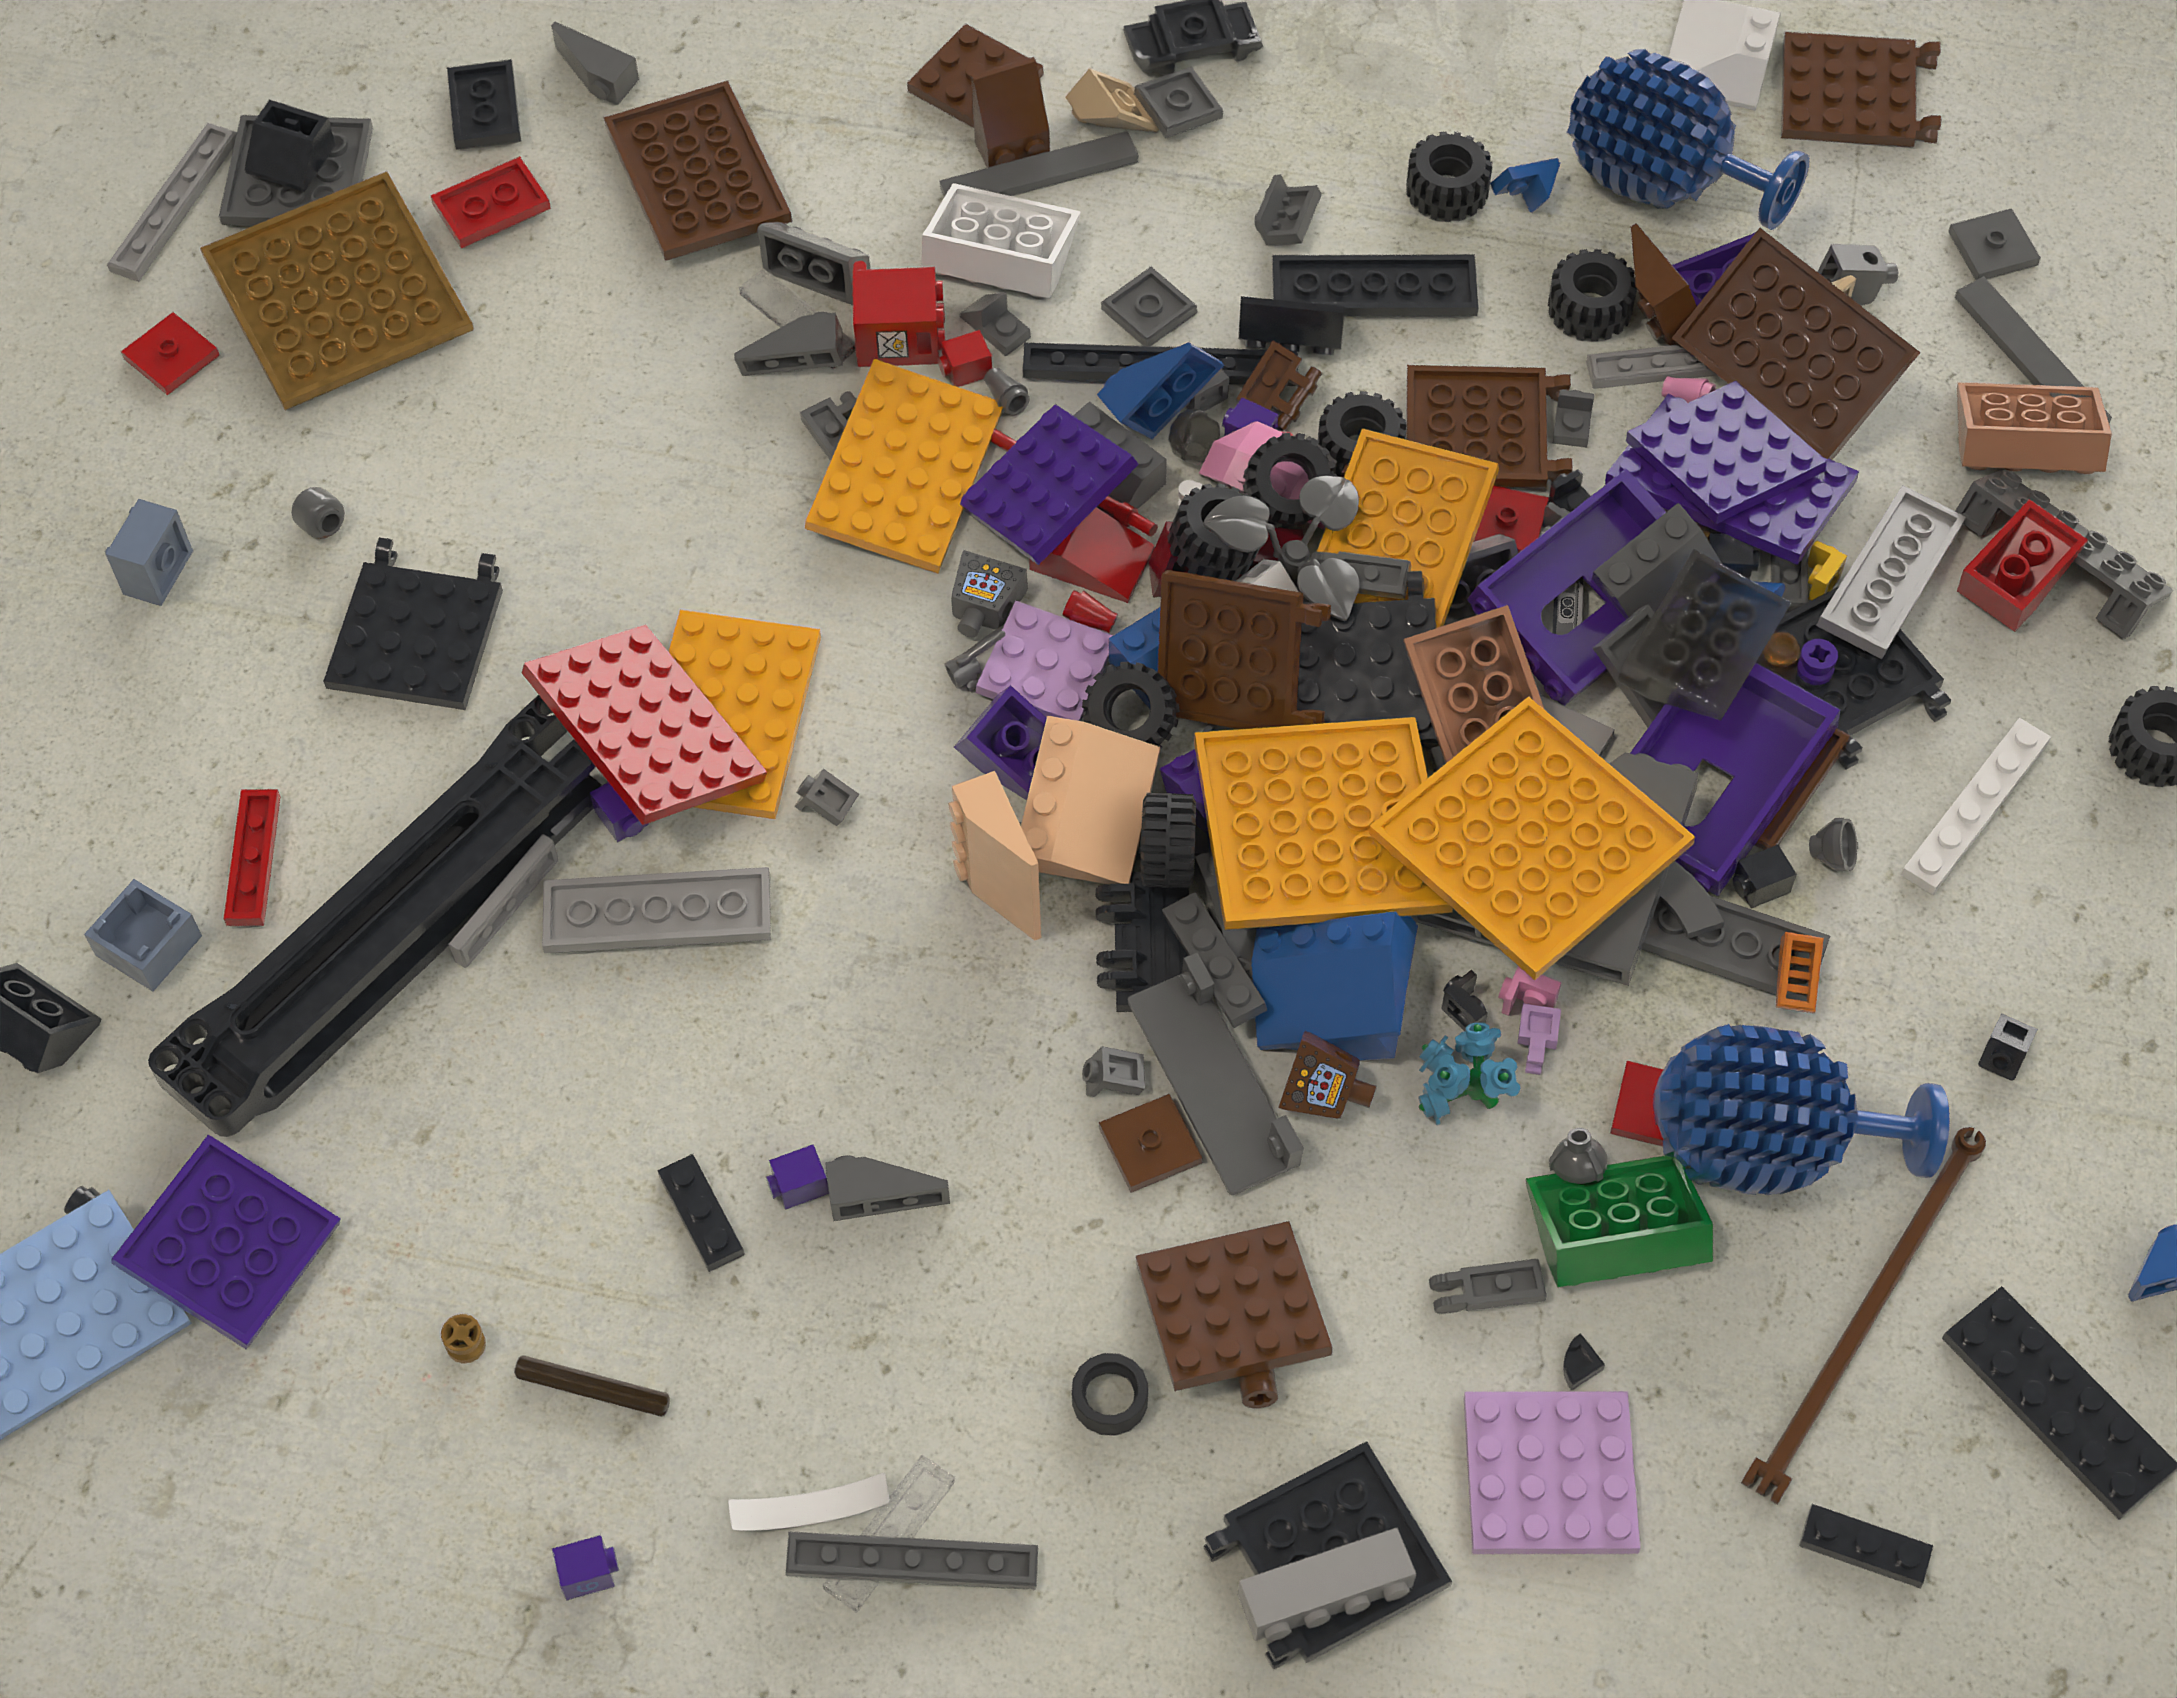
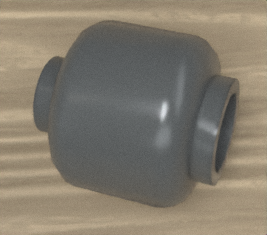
M310 487L296 497L292 504L291 514L293 521L308 535L317 539H323L332 536L340 529L344 521L345 511L341 502L327 490L320 487Z

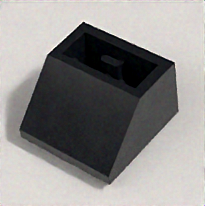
M269 99L253 122L244 168L245 173L305 192L336 145L328 117Z

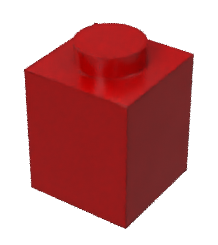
M980 330L941 341L942 356L938 357V364L943 377L949 376L952 385L960 387L983 380L986 373L992 369V355Z

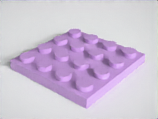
M1628 1391L1465 1392L1464 1414L1472 1554L1639 1553L1640 1537Z

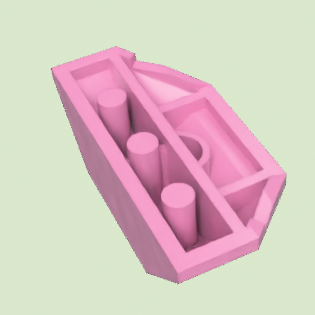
M1255 421L1214 441L1199 474L1218 483L1225 484L1229 488H1237L1239 492L1248 495L1243 490V485L1245 484L1243 476L1248 466L1247 463L1261 445L1274 436L1276 438L1280 437L1282 432ZM1289 461L1277 463L1270 473L1271 484L1274 490L1280 496L1291 500L1299 499L1302 487L1309 481L1304 469L1298 464ZM1320 521L1317 527L1324 530L1325 526Z

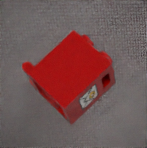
M857 261L853 264V328L858 367H871L874 359L894 366L938 364L939 350H942L941 341H945L944 303H938L944 301L943 281H936L935 267L867 269L864 261Z

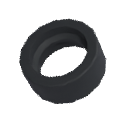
M1102 1353L1090 1357L1078 1368L1072 1380V1406L1077 1419L1087 1429L1100 1435L1116 1436L1133 1429L1141 1422L1148 1407V1382L1143 1369L1133 1359L1118 1353ZM1104 1374H1118L1131 1383L1134 1390V1399L1130 1407L1124 1412L1115 1415L1101 1414L1094 1411L1088 1404L1086 1389L1089 1383L1095 1377Z

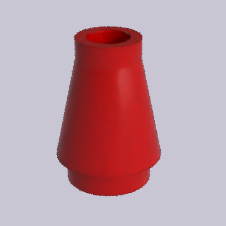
M1073 590L1062 616L1082 625L1110 633L1118 614L1108 609L1083 590L1080 593Z

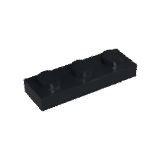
M693 1154L657 1170L659 1178L708 1272L744 1256L743 1247Z
M1811 1504L1799 1543V1547L1917 1588H1921L1924 1583L1934 1546L1815 1504Z

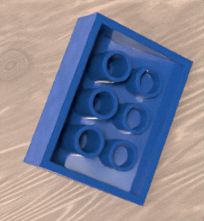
M1396 911L1330 919L1320 923L1258 928L1252 955L1253 984L1264 1000L1267 1011L1255 1017L1257 1047L1260 1050L1297 1047L1300 1045L1304 1031L1311 1032L1329 1043L1400 1036L1414 934Z

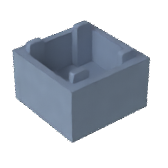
M138 499L134 507L130 508L127 519L110 547H107L105 550V555L123 595L158 606H162L193 553L178 511L142 499Z
M136 879L130 882L84 934L96 957L152 992L202 937L191 913Z

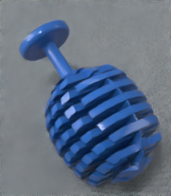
M1635 49L1627 53L1629 56L1617 60L1606 56L1599 65L1600 69L1590 77L1586 76L1573 98L1570 107V125L1566 133L1574 139L1572 145L1578 156V162L1602 186L1611 189L1613 193L1622 197H1628L1631 200L1648 205L1652 203L1657 209H1666L1676 202L1688 198L1697 202L1703 191L1712 183H1716L1725 174L1764 192L1758 213L1759 222L1763 227L1770 230L1776 229L1790 213L1807 177L1810 163L1809 155L1801 151L1789 153L1780 162L1774 173L1732 155L1736 125L1730 118L1732 113L1724 95L1700 71L1691 68L1690 65L1681 61H1675L1672 58L1657 53L1650 54L1646 49Z
M1730 1024L1716 1027L1682 1046L1681 1052L1671 1057L1659 1077L1653 1097L1655 1126H1659L1663 1137V1155L1676 1157L1684 1167L1690 1166L1691 1168L1684 1171L1688 1178L1698 1185L1709 1182L1710 1186L1729 1191L1735 1190L1751 1195H1781L1812 1185L1829 1172V1167L1842 1163L1843 1154L1854 1134L1902 1139L1903 1156L1908 1170L1916 1177L1931 1178L1939 1170L1947 1148L1950 1126L1949 1104L1945 1090L1941 1085L1924 1083L1913 1092L1908 1102L1905 1116L1857 1110L1855 1094H1850L1846 1079H1848L1847 1063L1840 1061L1833 1063L1824 1052L1819 1054V1051L1826 1049L1821 1040L1811 1034L1801 1037L1800 1033L1796 1031L1756 1025L1730 1026Z

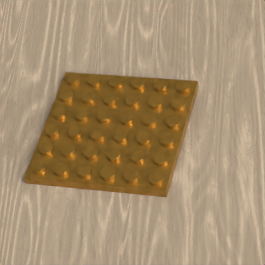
M387 171L200 248L202 256L284 410L474 330L471 319Z

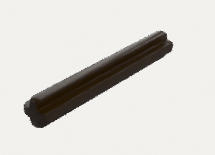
M525 1355L520 1356L515 1365L514 1373L518 1379L649 1414L665 1416L670 1405L668 1393Z

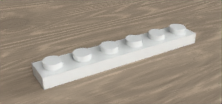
M2019 718L1905 865L1901 876L1934 895L2046 748L2051 736Z

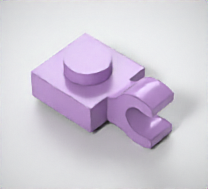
M1523 1003L1517 1044L1529 1045L1525 1073L1541 1075L1545 1048L1556 1049L1561 1009Z

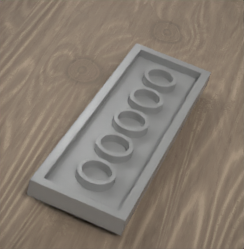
M1902 485L1820 616L1816 626L1882 659L1962 527L1966 517Z
M769 867L544 880L542 946L544 953L771 940Z

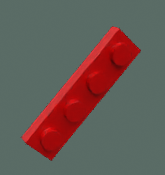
M242 789L240 792L223 918L227 926H264L281 799L278 789Z

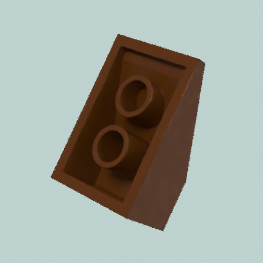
M1035 57L971 75L975 144L987 168L1050 151V130Z
M1635 223L1631 226L1635 283L1641 298L1637 305L1646 319L1649 320L1645 324L1651 335L1656 340L1661 337L1668 346L1675 345L1677 342L1672 337L1697 305L1688 283L1638 224Z

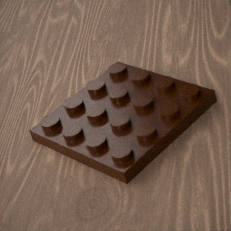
M1289 1221L1136 1255V1266L1174 1392L1332 1356V1344Z

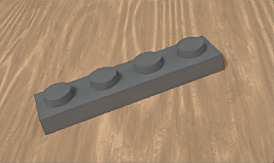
M1195 892L1162 909L1166 921L1188 956L1198 952L1215 984L1213 996L1233 1028L1267 1011L1266 1004Z

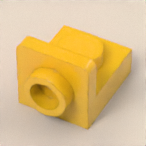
M1820 541L1814 542L1808 557V566L1813 569L1808 583L1812 585L1809 600H1813L1834 588L1841 578L1847 555Z

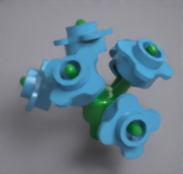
M1472 1023L1465 1028L1466 1031L1461 1032L1455 1037V1050L1461 1053V1057L1464 1060L1473 1062L1472 1069H1469L1466 1064H1458L1454 1061V1057L1451 1056L1454 1049L1445 1043L1448 1039L1446 1035H1444L1439 1043L1432 1039L1428 1044L1422 1046L1423 1051L1419 1058L1424 1062L1419 1071L1422 1073L1427 1068L1434 1073L1430 1076L1428 1083L1423 1084V1095L1418 1096L1419 1110L1423 1111L1426 1118L1433 1116L1436 1125L1440 1124L1439 1118L1450 1114L1448 1102L1469 1095L1472 1100H1480L1487 1109H1491L1498 1104L1499 1098L1497 1096L1507 1094L1510 1097L1518 1095L1520 1084L1516 1081L1515 1075L1517 1063L1511 1058H1506L1502 1062H1494L1489 1059L1495 1050L1497 1038L1501 1037L1500 1029H1490L1486 1023Z

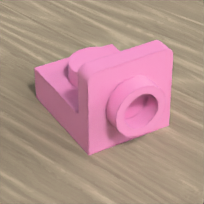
M1518 966L1513 979L1506 977L1498 996V998L1504 1000L1502 1013L1509 1016L1516 998L1523 1000L1525 1004L1554 1008L1558 1000L1561 982L1544 975H1540L1534 980Z

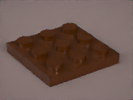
M965 23L907 82V90L914 96L974 128L971 75L1029 57ZM1037 62L1039 78L1044 75L1043 65Z

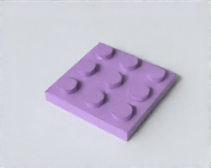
M1015 601L1002 629L1005 632V637L996 642L976 685V693L994 699L1011 685L1045 717L1053 716L1081 721L1082 715L1085 713V709L1082 708V701L1087 700L1088 693L1085 690L1088 685L1093 686L1096 682L1094 677L1098 673H1103L1109 659L1108 638L1113 635Z

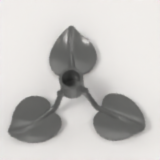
M1319 476L1309 480L1300 491L1299 504L1303 512L1308 516L1314 517L1301 541H1289L1282 548L1280 547L1274 526L1267 523L1269 508L1254 497L1236 496L1218 504L1207 515L1203 527L1213 532L1227 546L1241 552H1253L1261 548L1266 543L1269 533L1274 548L1273 556L1282 563L1291 580L1298 578L1299 589L1305 598L1311 603L1331 605V616L1347 621L1359 591V578L1356 571L1348 563L1337 558H1328L1321 564L1316 559L1308 562L1310 552L1307 545L1320 521L1326 528L1332 531H1339L1349 526L1354 520L1358 511L1359 497L1355 486L1350 480L1335 476Z

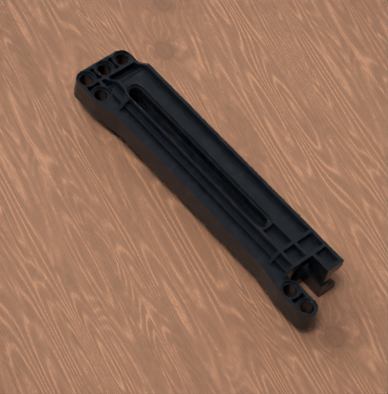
M539 695L505 725L473 767L239 983L189 1016L150 1053L148 1059L149 1067L161 1088L215 1134L222 1137L233 1136L241 1131L255 1116L277 1109L449 946L453 938L543 834L552 839L554 845H556L594 809L590 792L599 788L602 784L590 776V772L596 766L574 739L551 761L547 762L541 757L567 733V730L555 715L547 716L553 712ZM205 1038L201 1043L193 1044L196 1040ZM176 1064L172 1070L164 1071L168 1066ZM203 1087L199 1092L190 1094L195 1088ZM230 1109L227 1114L217 1116L222 1110Z

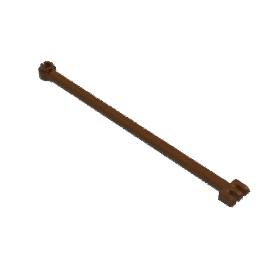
M1962 1128L1956 1133L1952 1141L1950 1157L1769 1458L1764 1462L1756 1457L1745 1474L1741 1484L1746 1487L1753 1483L1756 1475L1763 1478L1756 1490V1493L1761 1496L1765 1494L1770 1484L1776 1486L1777 1488L1772 1493L1770 1500L1778 1505L1792 1481L1791 1477L1784 1474L1785 1470L1968 1164L1980 1158L1986 1146L1984 1135L1980 1131L1976 1133L1974 1141L1977 1144L1970 1145L1964 1140L1965 1137L1970 1138L1975 1128Z

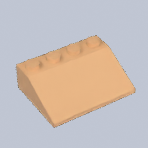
M1047 716L1021 823V828L1037 859L1040 873L1108 885L1130 884L1141 838L1143 799L1152 790L1161 750L1160 747L1083 721Z
M993 771L952 786L953 802L948 803L953 819V822H950V827L955 841H952V848L956 856L953 864L959 880H966L971 892L1034 941L1040 939L1041 915L1038 862L996 772Z

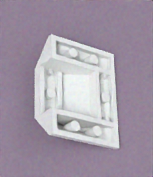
M1684 0L1668 57L1672 58V60L1688 64L1691 68L1700 71L1708 77L1724 95L1728 105L1756 111L1781 12L1723 0Z

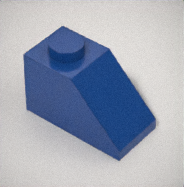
M2177 1224L2165 1227L2158 1232V1236L2148 1250L2128 1293L2131 1302L2177 1290Z

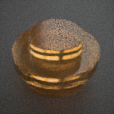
M1787 632L1774 633L1765 641L1763 646L1765 659L1770 664L1778 667H1787L1794 664L1800 654V647L1796 638Z

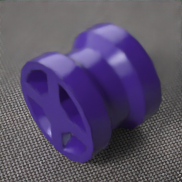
M1813 639L1804 644L1797 665V673L1800 678L1811 685L1827 683L1834 673V667L1838 659L1837 649L1829 641L1823 639Z

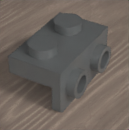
M1281 174L1273 176L1254 220L1255 228L1260 233L1266 246L1302 243L1322 196L1317 185L1287 187Z

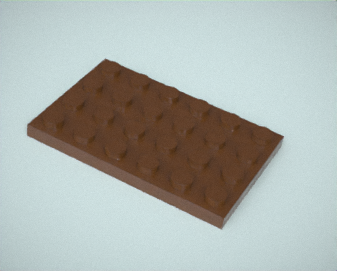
M728 80L604 117L607 132L665 261L758 233L757 228L760 224L775 222L787 224L792 222L791 211Z
M1762 228L1757 230L1672 337L1674 341L1728 384L1734 381L1738 382L1827 460H1833L1921 353Z

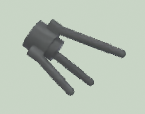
M1005 624L994 630L963 654L944 663L946 671L956 688L966 685L969 692L976 689L979 681L977 674L982 672L976 657L1005 637V632L1002 631Z

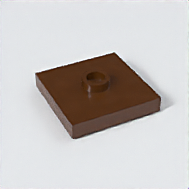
M1170 1093L1099 1122V1130L1131 1193L1202 1164V1156Z

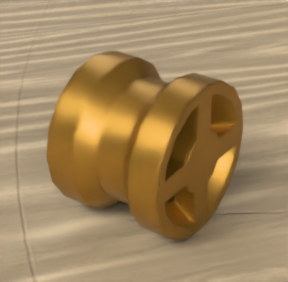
M458 1314L449 1318L444 1323L441 1330V1340L451 1359L459 1363H471L483 1354L486 1347V1339L478 1321L474 1317L467 1314Z

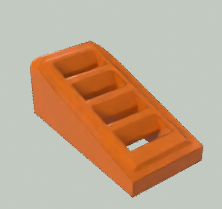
M1785 932L1781 937L1776 1008L1815 1013L1824 938ZM1791 951L1810 953L1809 959L1791 956ZM1790 964L1807 966L1809 971L1790 970ZM1788 977L1808 980V986L1789 984ZM1787 991L1807 994V1001L1786 998Z

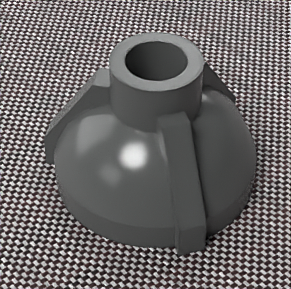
M1834 818L1820 829L1816 835L1810 837L1809 851L1813 858L1817 857L1820 862L1837 872L1851 871L1855 867L1858 842L1855 827L1850 819Z
M1574 1128L1569 1131L1567 1138L1562 1140L1555 1148L1552 1156L1549 1158L1550 1171L1554 1170L1557 1176L1567 1182L1577 1184L1589 1183L1595 1180L1598 1182L1603 1179V1174L1607 1169V1154L1601 1144L1592 1138L1591 1133L1587 1129Z

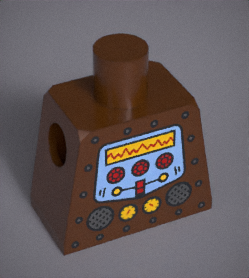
M1304 1031L1278 1108L1340 1119L1347 1101L1369 1108L1377 1086L1355 1079L1360 1060L1357 1057L1311 1032Z

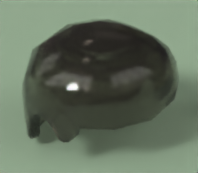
M1196 409L1185 410L1177 416L1170 426L1168 441L1173 454L1180 460L1194 465L1203 464L1213 442L1220 439L1219 423L1209 418L1206 412Z

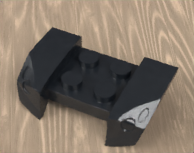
M1183 0L1154 6V14L1148 15V21L1123 27L1127 43L1136 64L1144 72H1157L1164 76L1175 72V63L1230 51L1236 62L1246 59L1251 52L1258 51L1263 47L1246 1L1224 5L1222 0Z

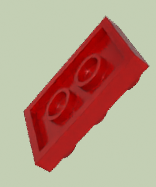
M520 156L430 195L434 208L460 248H464L551 209L548 197Z

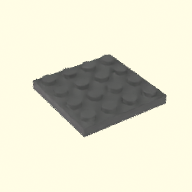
M241 115L219 219L222 225L254 226L363 181L373 131L371 118L328 117L336 145L306 191L303 192L245 173L244 168L253 122L258 115Z

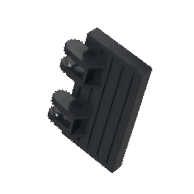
M1140 872L1132 873L1130 884H1102L1096 887L1095 897L1098 901L1131 902V904L1102 905L1095 910L1096 920L1102 923L1131 922V924H1115V950L1099 952L1096 956L1097 966L1107 969L1132 968V971H1108L1097 975V985L1100 988L1108 990L1133 989V991H1116V1012H1132L1128 1005V998L1182 974L1183 959L1188 954L1166 921L1162 909L1189 895V888L1144 887Z

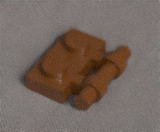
M1272 341L1237 396L1236 402H1239L1243 397L1270 411L1272 408L1280 413L1278 428L1286 432L1291 422H1296L1301 415L1299 410L1309 395L1313 396L1318 388L1316 383L1323 373L1313 366L1309 368L1305 376L1298 373L1296 370L1301 364L1302 358ZM1288 382H1290L1297 389L1290 400L1286 402L1280 398V395Z

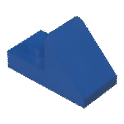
M1558 158L1508 167L1490 183L1495 195L1509 193L1510 196L1521 193L1529 211L1532 213L1550 197L1560 167V161Z

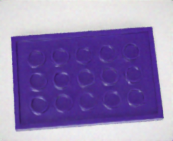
M1668 394L1647 422L1687 404V401ZM1630 445L1626 447L1606 473L1605 484L1627 468L1662 508L1670 510L1679 503L1695 522L1798 565L1857 482L1859 471L1842 463L1824 458L1827 461L1825 472L1717 524L1708 518Z

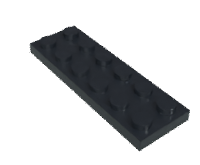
M1475 254L1272 255L1273 299L1345 306V317L1477 316L1478 314Z
M2003 1286L1944 1333L1942 1339L2118 1520L2177 1471V1462Z

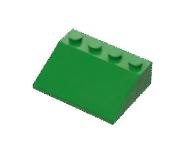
M1664 1155L1609 1164L1603 1174V1179L1598 1182L1595 1180L1583 1184L1571 1183L1561 1179L1556 1173L1526 1178V1187L1546 1262L1557 1288L1713 1262V1222L1692 1180L1685 1173L1684 1170L1686 1168L1676 1157Z

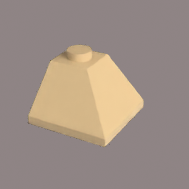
M1091 68L1087 70L1065 97L1073 108L1071 110L1073 116L1084 124L1089 122L1100 127L1158 132L1159 130L1134 95V88L1130 83Z

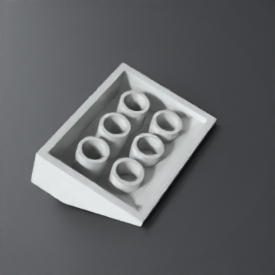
M953 183L923 233L921 267H935L937 275H949L965 279L968 282H980L997 286L1003 290L1011 289L1028 293L1034 297L1050 298L1060 280L1080 219V212Z

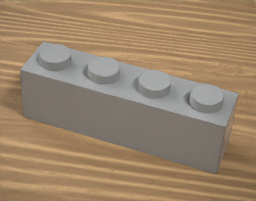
M1395 1528L1240 1580L1237 1595L1255 1641L1267 1638L1268 1641H1275L1289 1635L1291 1629L1304 1624L1308 1628L1320 1626L1331 1619V1615L1346 1610L1347 1614H1355L1368 1608L1372 1601L1384 1597L1387 1601L1399 1599L1408 1594L1409 1589L1413 1587L1416 1572L1400 1533Z

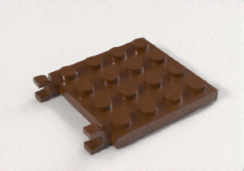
M1785 31L1783 39L1781 138L1914 147L1916 140L1937 143L1938 130L1941 128V116L1929 115L1920 121H1916V66L1936 70L1937 56H1940L1941 42L1931 41L1916 47V40Z
M1407 365L1406 440L1498 463L1499 471L1494 486L1547 488L1548 479L1553 482L1558 476L1562 474L1568 475L1573 470L1572 458L1547 460L1546 395L1558 402L1560 390H1570V374L1546 376V368Z
M1171 570L1163 572L1161 580L1158 673L1169 682L1170 687L1174 689L1177 695L1175 700L1179 704V712H1176V717L1236 729L1324 724L1325 711L1297 710L1302 623L1317 627L1321 626L1322 621L1330 620L1331 605L1321 603L1303 604V593Z

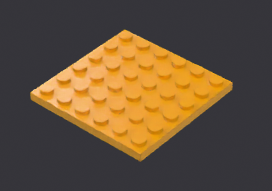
M1529 696L1369 827V834L1534 980L1688 850L1695 840V836Z
M1415 717L1195 733L1194 746L1225 930L1320 923L1330 919L1394 911L1399 916L1452 912L1453 908L1369 834V827L1372 823L1428 779Z

